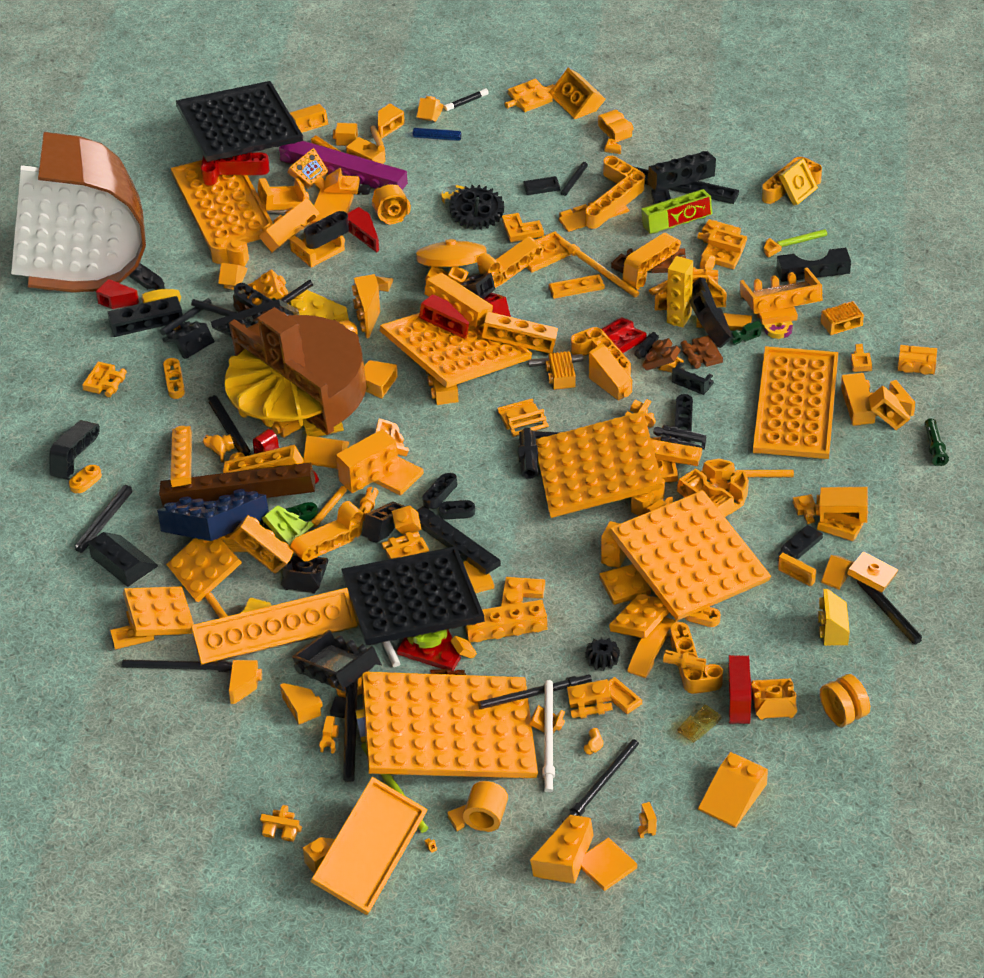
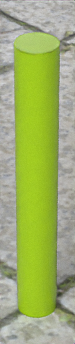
M824 229L777 241V244L785 247L827 236V231Z

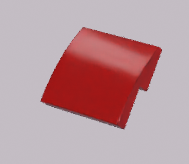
M623 317L602 328L603 332L622 353L640 344L645 338L647 339L646 332L634 328L633 321Z

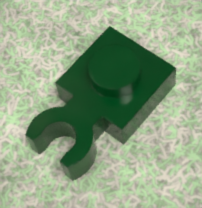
M758 320L753 323H747L743 326L742 330L733 331L732 343L736 345L742 340L746 342L759 337L762 324Z

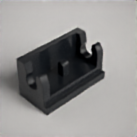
M678 363L672 369V383L702 395L714 384V380H711L712 374H708L703 378L695 373L685 371L682 368L684 363Z

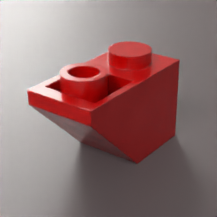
M110 279L96 290L98 304L110 309L133 306L139 303L136 289Z

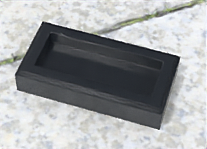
M557 176L523 181L527 195L560 191Z

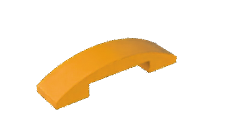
M665 617L646 638H641L629 664L628 673L647 678L654 665L655 657L667 636L671 635V626L678 621Z

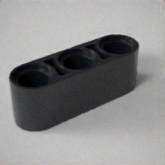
M337 211L307 226L304 229L306 247L316 249L346 234L349 231L348 214L344 211Z

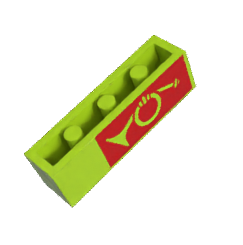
M702 189L641 208L643 227L650 234L658 233L661 230L674 228L677 225L686 224L712 215L711 196Z

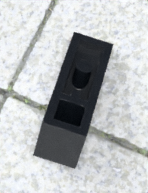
M393 501L367 513L361 536L375 543L387 538L395 529L392 511L406 506Z

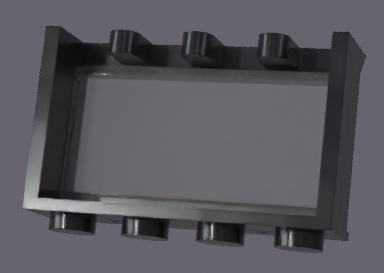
M327 630L292 656L295 663L294 668L299 674L306 675L311 679L318 680L342 691H345V688L360 678L363 673L371 670L374 665L382 666L373 646L368 649L364 644L357 647L353 640L346 643L341 635L334 638L331 630Z

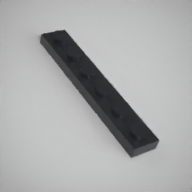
M424 506L416 510L419 514L421 529L448 548L457 546L460 556L485 575L501 566L499 558Z

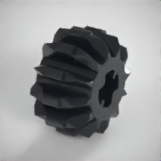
M602 637L600 640L593 638L592 643H588L585 652V658L589 666H594L595 670L602 667L603 671L606 667L612 669L613 665H617L620 656L619 647H617L615 641L611 642L610 637L606 640Z

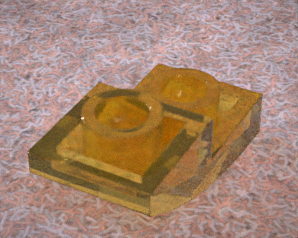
M704 704L694 717L690 715L677 729V732L694 743L712 729L722 717L718 712Z

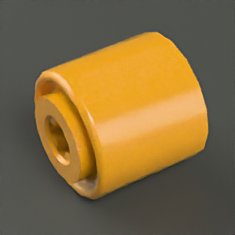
M479 781L475 783L470 790L463 812L465 823L475 830L486 832L497 830L507 805V792L503 787L494 782Z

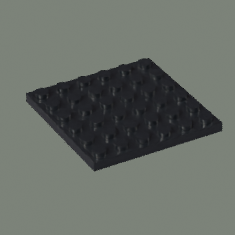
M271 81L176 100V107L207 162L303 141V134Z
M457 546L341 569L342 577L348 589L352 607L366 646L485 622L484 613Z

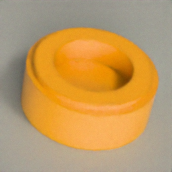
M705 254L701 259L700 268H711L712 270L715 266V257Z

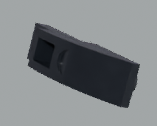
M700 277L692 284V298L689 302L706 333L721 348L733 336L722 309L717 308L706 279Z

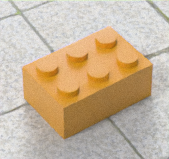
M384 429L336 454L339 481L351 493L363 489L368 484L399 468L397 441Z

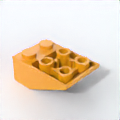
M375 274L355 277L354 285L351 286L353 296H355L353 306L354 309H358L356 310L357 319L361 321V332H365L366 338L370 337L380 314L379 287Z

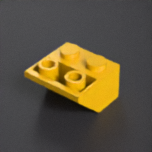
M823 589V597H819V609H822V611H818V623L822 624V626H819V638H823L824 646L848 645L850 632L847 602L830 590Z

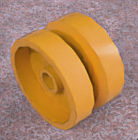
M845 674L836 681H831L820 688V699L824 711L838 727H845L851 724L854 719L859 720L870 713L871 706L867 692L862 683L852 674Z

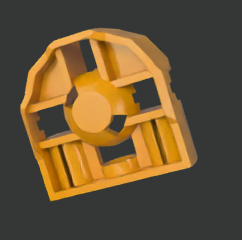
M713 459L704 462L701 471L695 468L678 480L677 492L683 497H688L703 490L723 516L726 517L744 505L748 495L749 480L746 472L743 470L738 473L735 471L734 463L731 461Z

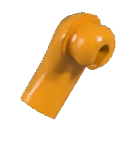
M598 728L589 730L591 740L588 741V744L584 745V751L588 755L598 752L603 747V740Z

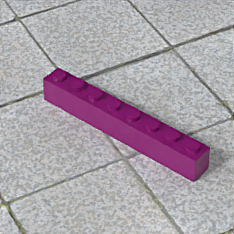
M301 141L279 147L280 160L291 164L297 162L314 148L326 166L328 175L341 168L342 176H358L360 179L359 184L369 185L374 189L385 185H398L403 190L408 184L406 170L320 145Z

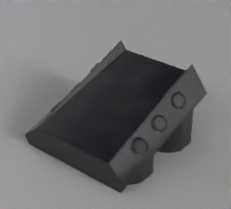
M293 554L288 564L283 567L281 585L285 590L308 591L315 594L320 588L329 561L328 558L316 557L309 561H303L299 556Z

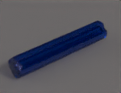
M413 129V137L460 141L462 137L461 131Z

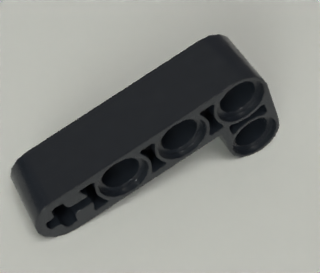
M79 420L53 443L49 454V472L51 476L70 480V475L74 473V459L96 440L100 432L99 424Z

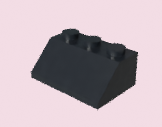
M102 532L88 542L91 558L127 587L158 567V564L121 535Z

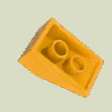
M730 752L716 772L698 810L736 828L767 785L768 769Z

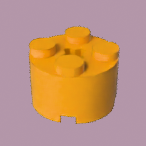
M385 185L375 189L372 206L380 220L388 225L402 222L411 209L410 202L403 190L398 185Z

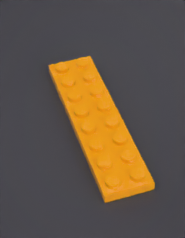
M343 588L191 625L199 660L201 665L319 637L327 630L335 633L356 628L358 625L348 589Z

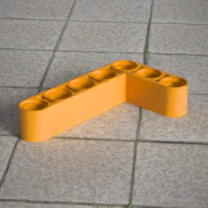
M615 156L605 157L603 175L615 182L616 185L586 208L585 225L590 229L598 228L644 191L645 174Z

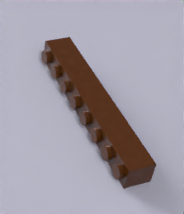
M310 462L191 477V484L172 487L171 480L160 481L159 496L164 507L167 503L178 502L182 497L203 499V501L207 502L219 500L220 496L234 494L233 491L238 489H244L246 492L257 491L258 494L266 495V498L315 492V476Z

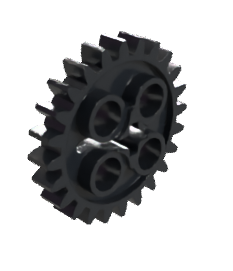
M471 185V188L465 186L464 190L459 188L458 193L454 192V196H451L449 201V213H451V218H455V223L460 221V226L466 224L467 229L472 226L473 230L476 227L482 230V226L488 229L489 224L495 226V222H500L505 207L502 196H498V192L493 193V188L487 190V186L481 188L480 185L477 188ZM479 197L477 217H474L476 198Z

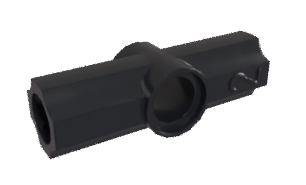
M523 428L519 432L520 445H518L521 475L526 479H533L535 476H538L536 434L530 428Z

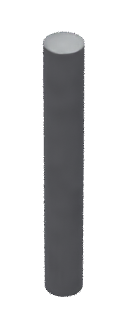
M583 354L571 355L572 362L583 361ZM548 358L528 360L529 367L545 365V361H548Z

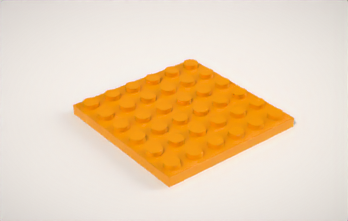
M420 313L382 324L379 330L446 388L530 360L532 357V353L527 348L481 338L484 324L474 327L469 323L467 338L464 339L420 319Z
M643 411L536 439L538 461L551 518L664 489Z
M703 490L611 527L609 530V534L676 621L759 586L771 578L769 572Z

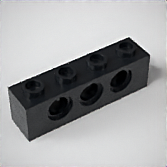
M701 151L697 154L656 163L648 168V185L657 192L714 177L716 158L708 151Z
M177 296L107 311L114 337L166 326L183 315Z

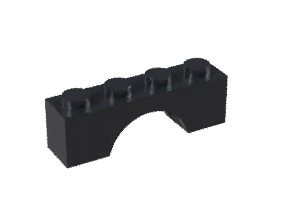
M846 247L829 249L828 254L824 258L815 261L801 259L795 254L778 255L776 269L781 282L788 281V274L790 272L796 275V280L805 279L804 268H809L816 278L850 274L851 259Z

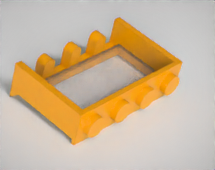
M804 268L805 281L796 283V275L790 272L787 285L779 286L778 277L772 276L771 288L762 289L760 279L754 280V291H751L744 280H740L741 298H744L752 308L753 313L757 314L823 301L822 284L809 268Z

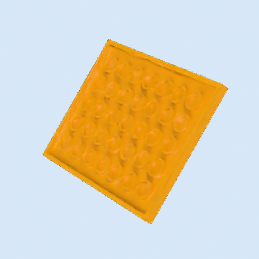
M390 672L363 673L362 691L368 773L537 778L538 771L532 726L529 725L531 717L528 698L485 709H479L478 701L527 690L525 677Z

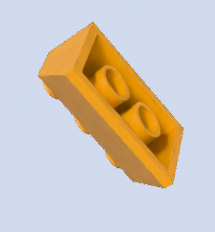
M570 68L565 70L549 92L553 99L574 119L596 112L605 101V98L589 82Z
M249 515L240 522L229 537L275 574L287 565L294 553L286 542L280 541L271 530L262 527L256 518Z

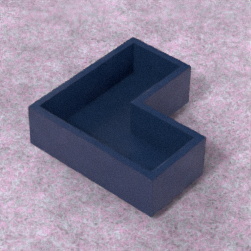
M238 489L233 491L234 494L220 496L219 500L207 502L203 501V499L182 497L178 502L167 503L163 508L157 510L161 532L213 541L232 533L247 515L256 518L258 521L263 520L262 518L269 513L266 495L258 494L257 491L246 492L244 489Z

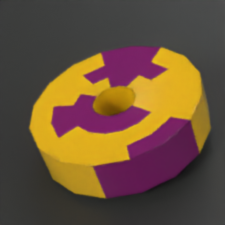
M792 321L764 325L765 333L776 339L788 337L793 330Z

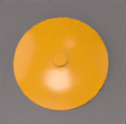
M448 239L445 242L434 243L419 249L416 252V258L418 263L427 266L453 267L476 263L483 254H487L486 247L482 244Z

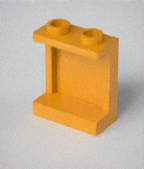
M259 178L257 194L265 210H288L292 206L296 207L306 198L309 199V194L305 191L304 184L301 183L299 178H295L294 186L270 187L265 178Z
M295 235L289 238L291 251L311 268L345 250L343 235L316 249L307 248L305 239L300 240Z
M821 487L820 495H817L816 516H820V522H824L825 513H859V523H867L868 487Z

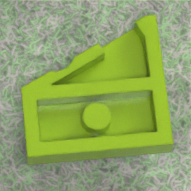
M278 505L262 518L279 540L286 542L289 546L296 537L303 535L314 525L310 521L305 522L299 519L298 515L290 513Z

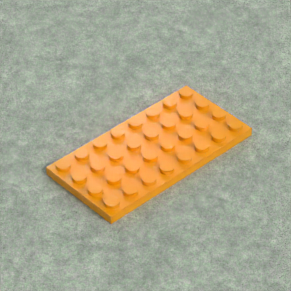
M202 160L171 168V174L210 251V245L214 238L222 237L230 241L239 240L249 243L260 240L259 236L263 233L262 228L269 223L273 224L248 175H219L217 183L208 186L202 180Z
M765 346L753 453L829 459L838 352Z

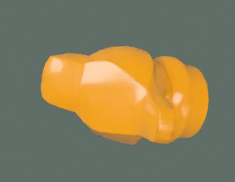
M230 434L223 435L222 437L219 435H206L203 438L204 446L212 449L219 455L221 463L224 462L225 453L235 449Z

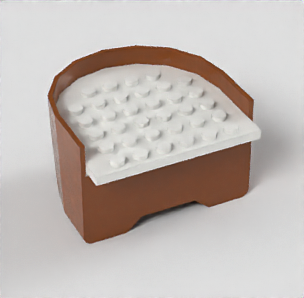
M44 132L40 167L21 166L11 274L29 276V288L64 292H94L108 279L121 283L139 266L146 248L143 209L139 194L120 157L102 143L81 136Z

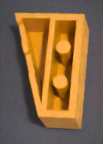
M306 198L296 207L292 206L285 211L284 216L279 215L274 219V224L271 225L269 223L262 228L263 233L259 238L272 253L286 243L289 238L307 227L320 213L311 201Z
M576 815L568 816L530 859L534 877L575 884L584 855L587 853L594 836L591 818Z

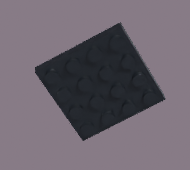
M277 299L213 320L211 325L213 329L232 337L229 322L234 319L248 328L258 323L257 317L274 307L284 312L287 316L300 314L297 308Z

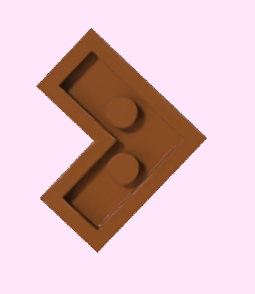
M669 338L657 340L646 355L642 366L645 370H650L673 363L681 350L677 345L672 346L673 343Z

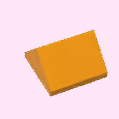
M307 436L303 463L311 462V465L338 469L336 454L347 449L349 441Z

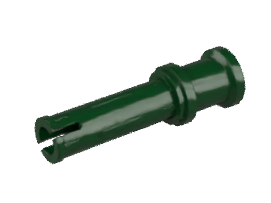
M929 418L924 422L930 441L929 452L932 455V463L935 466H944L949 461V456L945 453L946 446L941 441L936 420Z

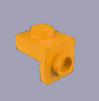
M538 705L529 725L544 732V708ZM560 710L557 715L553 713V733L556 730L560 731L564 725L565 720H563L565 711Z

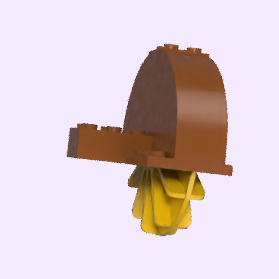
M275 307L257 317L258 323L248 328L235 319L229 322L235 356H231L228 360L229 367L225 374L224 385L228 399L238 409L240 416H251L265 420L266 427H272L274 421L285 422L298 420L299 425L303 426L302 419L306 418L316 428L329 435L334 431V427L348 418L362 402L367 384L362 349L358 335L346 328L345 325L340 324L335 319L330 320L318 316H287Z

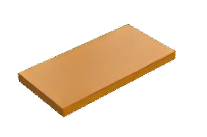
M372 777L310 882L363 914L368 915L428 809Z

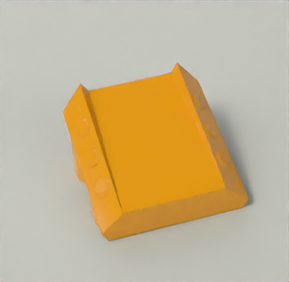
M790 678L752 680L751 688L755 712L761 720L779 717L793 718L797 713L796 692Z

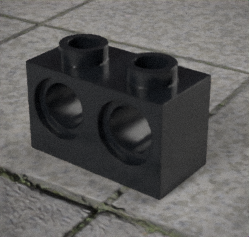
M492 273L472 275L460 284L482 299L495 290Z

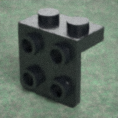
M190 321L184 322L180 325L181 328L170 331L162 338L163 342L176 343L184 359L189 358L215 342L207 324L199 323L198 321L190 323Z

